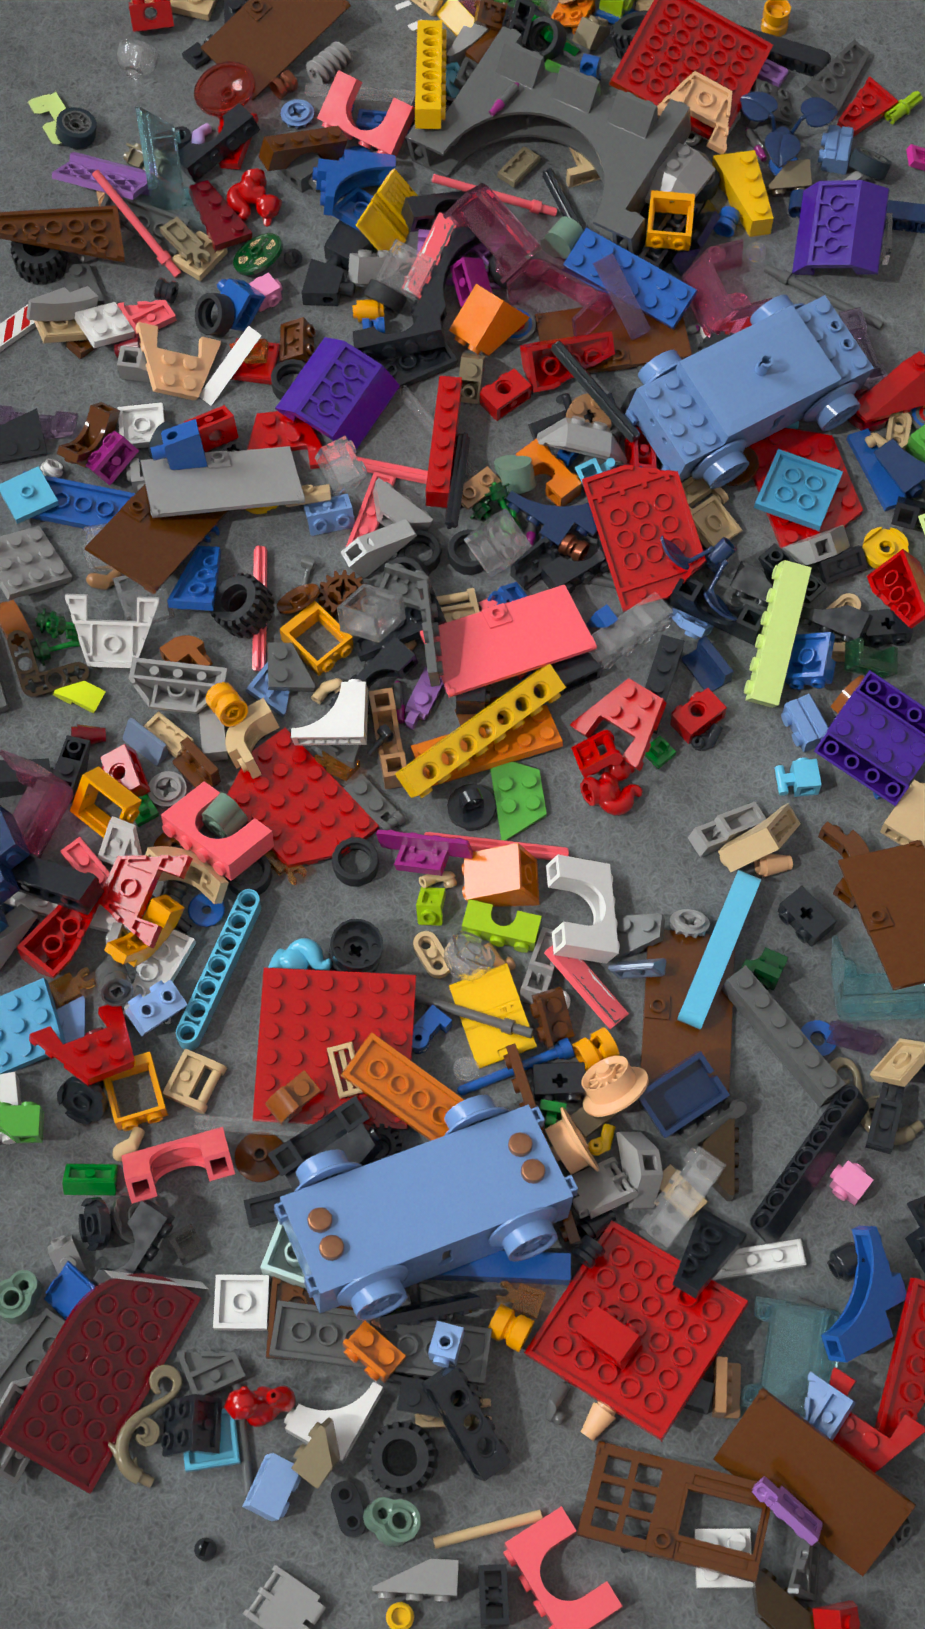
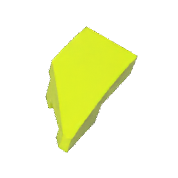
M81 681L56 689L53 695L66 703L71 704L73 702L85 710L94 713L106 691L86 681Z

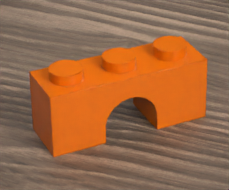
M535 439L516 453V456H528L531 458L535 476L547 474L552 477L546 483L545 495L556 506L564 507L581 495L582 482L578 475L572 474L566 468L565 463L551 453L548 446L538 444L537 439Z

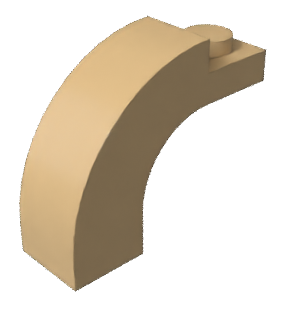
M264 698L248 706L246 718L240 724L229 727L225 739L227 752L236 769L241 767L243 772L249 771L253 779L262 775L252 757L255 744L263 736L280 728Z
M168 846L147 848L146 855L148 857L188 855L193 858L184 879L162 872L158 881H182L199 889L212 903L219 904L223 902L229 882L223 876L217 874L214 868L207 862H201L195 853L186 849Z

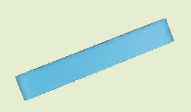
M738 870L677 1018L678 1021L701 1030L761 882L760 878Z
M245 889L239 893L176 1028V1037L183 1049L194 1050L200 1045L261 912L259 895L252 889ZM247 901L255 902L251 907L244 906ZM236 923H245V926L243 928H234V925ZM227 944L235 945V948L230 951L223 949ZM217 966L225 967L224 971L216 973L213 970ZM207 988L215 989L211 995L203 994ZM197 1010L205 1011L201 1017L196 1018L193 1016ZM188 1032L195 1034L190 1040L182 1039L184 1034Z

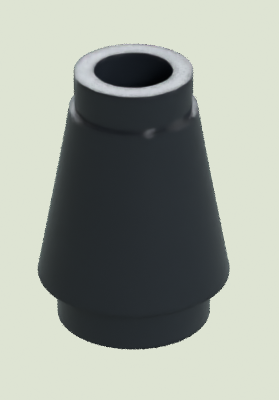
M609 1210L592 1219L590 1216L584 1217L576 1225L578 1234L581 1238L587 1235L596 1241L604 1233L610 1222L616 1221V1216L612 1210Z

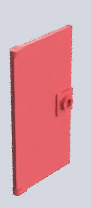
M565 584L439 625L440 636L436 637V642L440 641L442 656H438V661H442L444 675L440 676L449 698L597 649V645ZM422 630V631H420V636H421V638H422L424 644H427V643H425L424 634H423V630Z

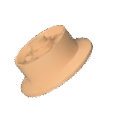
M612 1056L597 1062L588 1069L581 1081L586 1091V1097L583 1100L585 1112L591 1116L602 1117L625 1109L635 1102L647 1088L649 1082L647 1072L640 1067H631L628 1060L623 1056Z
M561 1107L562 1119L545 1129L553 1145L550 1147L557 1161L562 1160L571 1175L588 1165L595 1171H600L581 1131L576 1127L564 1107Z

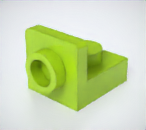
M421 887L416 903L419 925H442V909L446 898L445 888Z

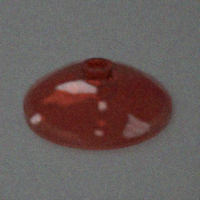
M234 61L218 63L207 69L198 79L194 89L195 101L204 113L211 116H223L238 103L244 107L250 101L255 90V78L251 70L242 63Z

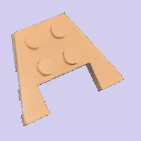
M694 71L657 106L658 118L671 99L677 102H684L690 107V116L714 128L706 147L719 154H724L727 149L726 140L729 131L728 120L731 110L732 91Z
M138 322L136 332L140 335V346L142 352L145 353L146 368L153 392L197 400L221 341L201 337L199 340L198 357L157 348L158 326Z

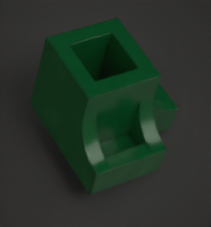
M765 947L758 959H746L742 968L747 966L766 990L771 989L774 991L788 957Z

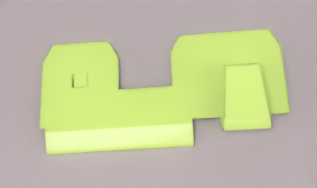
M55 91L51 95L47 94L31 99L28 103L34 113L50 112L55 121L46 123L42 127L52 144H61L55 134L58 114L66 108Z

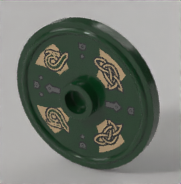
M273 233L261 234L252 238L237 251L233 259L235 270L241 275H254L263 272L279 258L283 250L282 240Z

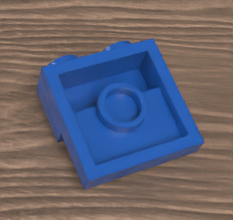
M357 187L334 207L332 216L359 230L356 227V223L371 202L373 196Z
M823 632L795 635L785 682L790 688L802 690L804 685H810L814 688L822 689L825 687V684H832L836 661L831 658L835 640L833 633Z

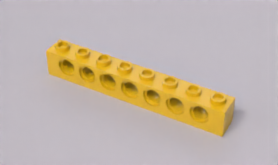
M417 20L415 129H441V120L446 119V29H442V20Z
M551 664L541 667L396 772V777L411 798L416 796L423 798L433 791L431 786L436 782L442 784L451 777L450 772L455 768L459 771L470 763L468 760L470 757L482 755L488 750L487 745L492 741L496 744L507 736L505 733L510 728L515 730L525 723L523 719L530 714L533 717L543 710L541 705L547 701L550 704L560 698L559 692L566 688ZM534 687L540 691L539 698L534 694ZM516 700L521 702L522 711L516 708ZM498 713L504 717L503 725L497 719ZM480 727H483L486 731L485 738L479 734ZM461 740L467 743L468 748L466 752L460 746ZM443 753L449 758L448 765L442 762ZM424 767L430 770L431 775L429 779L423 775Z

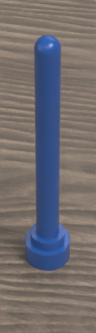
M568 1038L557 1041L553 1049L523 1060L522 1064L526 1071L533 1068V1064H543L556 1058L567 1060L575 1055ZM507 1067L459 1086L457 1093L464 1096L515 1075L513 1069L508 1070Z

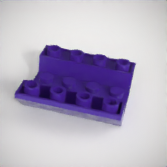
M863 180L818 181L803 191L792 274L814 275L815 268H853L857 275L878 274L889 188Z
M324 337L275 410L292 421H295L296 418L301 419L332 439V446L344 454L353 455L400 385L383 365L346 341Z
M869 670L835 717L814 752L896 806L909 788V783L925 762V707Z

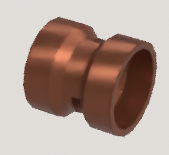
M289 70L281 73L279 78L271 79L269 86L272 93L278 99L286 97L288 92L298 89V82L295 76Z
M569 532L562 540L558 552L564 556L569 555L573 561H582L589 551L590 544L584 540H578L576 535Z

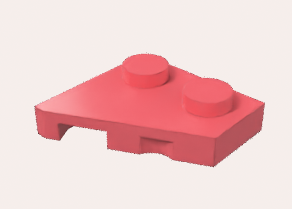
M155 300L153 302L138 301L137 305L125 306L124 302L117 304L134 329L136 337H140L139 333L136 332L138 322L155 325L160 329L177 321L176 315L166 300Z

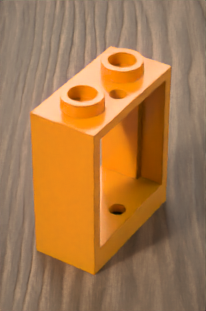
M651 190L645 247L675 250L690 249L695 194ZM654 213L687 215L685 233L653 230Z
M316 601L312 602L280 628L281 640L284 643H292L300 659L318 676L323 672H329L339 659L349 656L354 648L353 637ZM319 621L340 643L317 661L295 639Z
M99 766L84 773L70 812L104 838L111 817L94 804L100 791L122 809L119 819L133 824L139 815L138 809L142 800Z
M150 1052L134 1056V1068L104 1079L111 1111L118 1131L122 1129L123 1131H131L134 1127H138L139 1124L145 1122L150 1124L162 1121L163 1117L168 1116ZM149 1071L158 1107L121 1117L112 1081Z

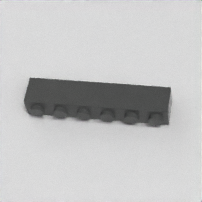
M744 966L726 980L721 988L722 992L819 1108L845 1086L846 1083L747 966Z

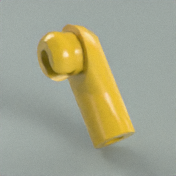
M603 1124L601 1136L592 1139L588 1143V1149L592 1155L599 1156L611 1149L615 1126Z

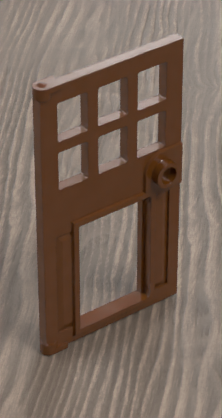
M598 1441L595 1453L596 1459L577 1536L756 1583L771 1510L765 1502H760L752 1493L753 1486L757 1481ZM608 1457L631 1462L628 1479L604 1474ZM639 1465L662 1470L659 1487L635 1482ZM601 1483L625 1488L621 1505L598 1500ZM688 1490L762 1509L753 1554L678 1535ZM632 1491L656 1496L653 1513L629 1508ZM596 1508L619 1514L615 1531L591 1526ZM626 1517L650 1522L646 1540L622 1534Z

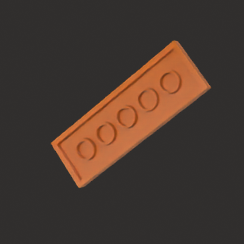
M543 705V710L535 716L531 717L530 714L523 719L525 723L519 728L507 730L505 732L507 736L495 744L492 741L488 744V750L478 757L476 755L468 759L470 763L459 771L457 768L451 771V777L445 782L563 747V741L547 705ZM504 718L498 719L499 723L503 725ZM480 727L479 734L485 738L486 731L483 727ZM447 735L411 745L414 759ZM461 740L460 746L466 752L468 748L467 743ZM443 753L442 762L448 765L449 758ZM424 767L423 775L427 779L430 778L431 774L430 770Z
M373 1033L369 1034L340 1075L430 1141L445 1136L449 1130L444 1120L446 1113L452 1107L464 1101L463 1098Z

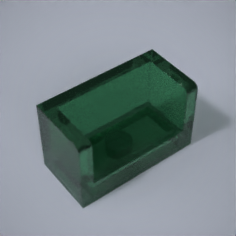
M862 638L851 640L845 643L844 670L861 675H866L870 670L882 679L896 675L898 672V648L892 646L885 650H878L863 646Z

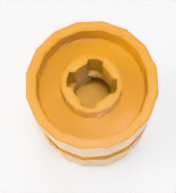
M767 0L765 2L761 21L762 32L778 37L786 33L791 12V5L787 0Z
M227 682L217 683L208 690L206 703L223 725L228 727L236 726L246 718L248 706L231 684Z
M605 1027L591 1033L590 1039L584 1037L572 1044L577 1060L585 1063V1072L605 1058L620 1055L613 1037Z
M501 1303L488 1328L492 1329V1339L498 1342L505 1339L506 1345L509 1348L520 1352L535 1321L525 1315L516 1317L515 1310Z

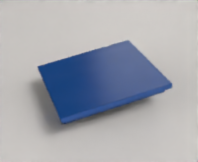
M67 1261L59 1276L52 1281L46 1291L47 1295L44 1300L66 1320L82 1297L96 1286L70 1261Z

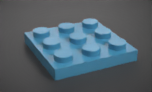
M778 449L756 499L754 508L819 531L843 471Z
M45 978L0 996V1074L14 1072L49 1057L39 1045L34 1046L30 1043L29 1034L51 1026L61 1042L66 1044L48 980Z

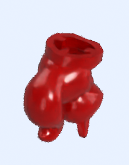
M254 168L244 172L241 176V181L231 186L228 190L227 203L239 214L238 216L242 221H246L250 217L251 209L248 204H256L257 213L263 218L264 226L268 227L272 222V218L279 213L283 202L275 195L266 194L264 187L267 185L264 170Z
M624 761L616 766L610 764L605 767V772L601 774L598 780L589 776L580 783L581 794L590 806L599 805L606 813L613 816L627 813L633 807L634 796L641 797L643 791L636 784H630L620 791L618 782L627 779L635 770Z
M285 1385L273 1389L263 1386L258 1387L255 1391L249 1390L247 1386H243L229 1393L224 1408L234 1420L247 1419L250 1425L261 1427L273 1421L280 1412H290L294 1408L296 1397L293 1390Z

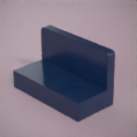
M707 636L698 640L696 650L682 657L681 661L703 690L709 688L714 692L731 682L733 670Z

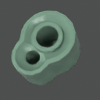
M561 217L541 240V248L552 257L567 259L584 230L572 218Z
M505 455L495 459L496 476L501 480L502 485L510 484L506 487L508 493L513 491L516 494H521L535 488L536 480L530 457Z
M221 792L202 813L204 825L220 839L234 835L248 822V817L240 809L239 805L231 797Z
M20 1270L9 1279L0 1282V1317L10 1324L25 1322L36 1309V1301L42 1294V1286L32 1272ZM29 1285L28 1289L23 1291V1288ZM19 1296L18 1303L9 1306L10 1299Z
M380 1497L369 1504L363 1514L365 1526L375 1533L379 1541L390 1547L402 1546L415 1537L420 1528L421 1520L417 1508L411 1502L403 1499L392 1500L387 1497Z

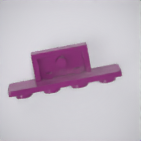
M377 830L376 833L381 847L399 850L394 863L398 871L442 876L449 856L468 859L473 857L469 841L462 838L453 839L438 835L428 836L414 832H396L394 830Z

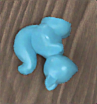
M301 938L292 942L286 950L279 948L272 957L268 968L308 970L310 965L314 970L328 971L332 967V961L330 958L323 960V951L317 942L309 938Z

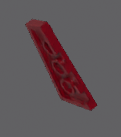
M208 180L189 186V195L196 210L200 213V220L207 229L208 238L211 239L215 252L252 239V231Z

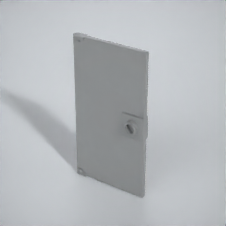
M290 446L233 452H206L207 467L171 470L167 458L156 461L153 459L141 460L152 518L305 503L304 493Z

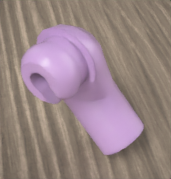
M205 123L191 133V142L203 144L205 136L212 132L211 126Z

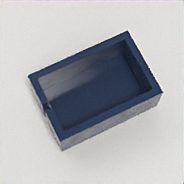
M696 1051L649 1082L643 1094L637 1099L663 1138H667L730 1096L717 1075L708 1076L714 1070L701 1051Z

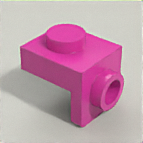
M911 144L906 149L909 166L925 171V148Z

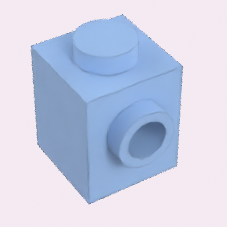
M437 1321L428 1351L429 1359L433 1360V1364L448 1368L449 1365L456 1366L464 1338V1328Z

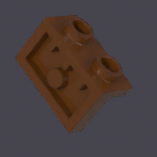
M476 0L474 2V7H476L474 24L500 32L508 3H499L494 0Z
M304 317L280 325V362L296 359L304 360L307 363L315 352L314 337H316V331L314 326Z
M188 736L180 742L182 752L172 761L173 765L194 788L204 781L210 786L215 787L221 782L218 768Z
M561 987L531 995L533 1003L530 1004L533 1018H537L540 1027L536 1028L540 1043L544 1042L548 1048L554 1047L553 1043L575 1036Z

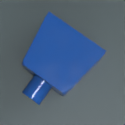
M222 279L218 282L217 289L221 292L220 294H225L230 298L235 311L231 329L245 331L252 323L265 296L243 280Z
M196 419L163 430L161 432L163 445L150 447L153 460L167 458L171 470L207 467Z

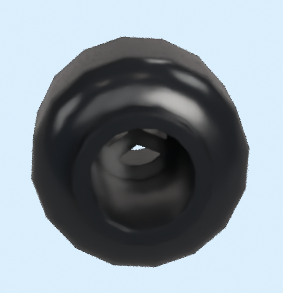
M846 1242L830 1252V1260L827 1261V1264L837 1280L842 1279L849 1282L855 1279L858 1256L855 1244L853 1242Z

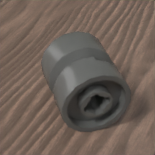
M108 960L98 966L95 978L102 1000L110 1006H120L127 1003L133 996L134 989L126 966L115 960Z

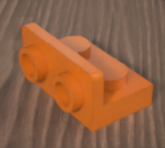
M364 1321L349 1339L346 1338L343 1341V1346L346 1349L344 1354L354 1363L359 1360L365 1365V1373L374 1381L380 1379L385 1383L406 1358L399 1349L367 1321Z

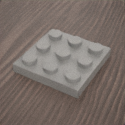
M40 526L0 536V588L8 600L71 582L72 575Z

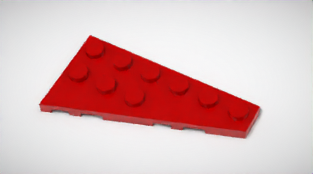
M910 1278L875 1424L876 1429L890 1438L904 1415L907 1414L917 1420V1414L925 1403V1281L918 1278Z

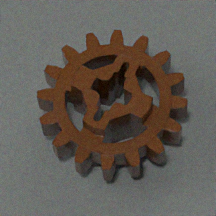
M343 570L342 575H339L337 571H334V577L327 575L326 582H320L319 605L323 606L326 612L331 611L333 618L336 614H339L340 619L343 620L344 615L348 614L351 619L353 618V612L361 614V607L366 608L367 606L366 600H369L367 583L363 584L362 576L356 579L355 572L347 575L346 570ZM343 590H345V595H343V599H341Z

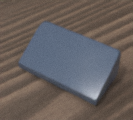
M130 718L128 720L123 740L154 765H160L169 755L166 743L135 719Z
M666 959L621 961L609 965L608 970L619 979L658 977L665 975Z

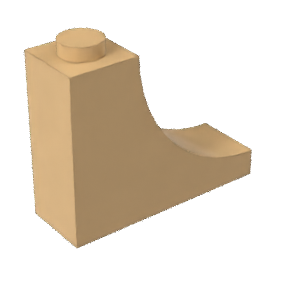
M916 780L912 782L884 822L880 833L900 845L921 840L925 848V783H919Z
M789 803L781 806L760 824L723 845L718 853L720 854L721 862L729 869L730 873L780 849L801 823Z

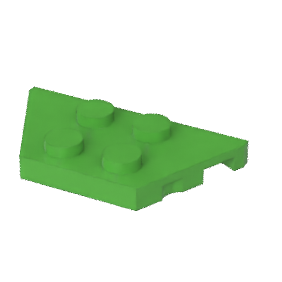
M509 762L490 768L501 840L508 841L516 834L529 828L530 825L547 816L540 770L516 762Z

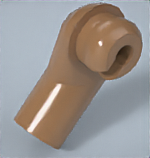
M113 569L107 575L90 573L86 581L92 588L107 590L123 576L119 571Z
M487 943L482 947V952L494 967L507 963L510 971L516 968L514 960L511 957L503 960L491 943Z

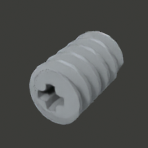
M335 41L326 47L324 51H321L319 55L315 56L313 60L309 61L306 64V70L310 79L315 84L323 86V81L328 82L329 77L335 76V72L341 71V68H345L347 63H352L353 57L342 43Z

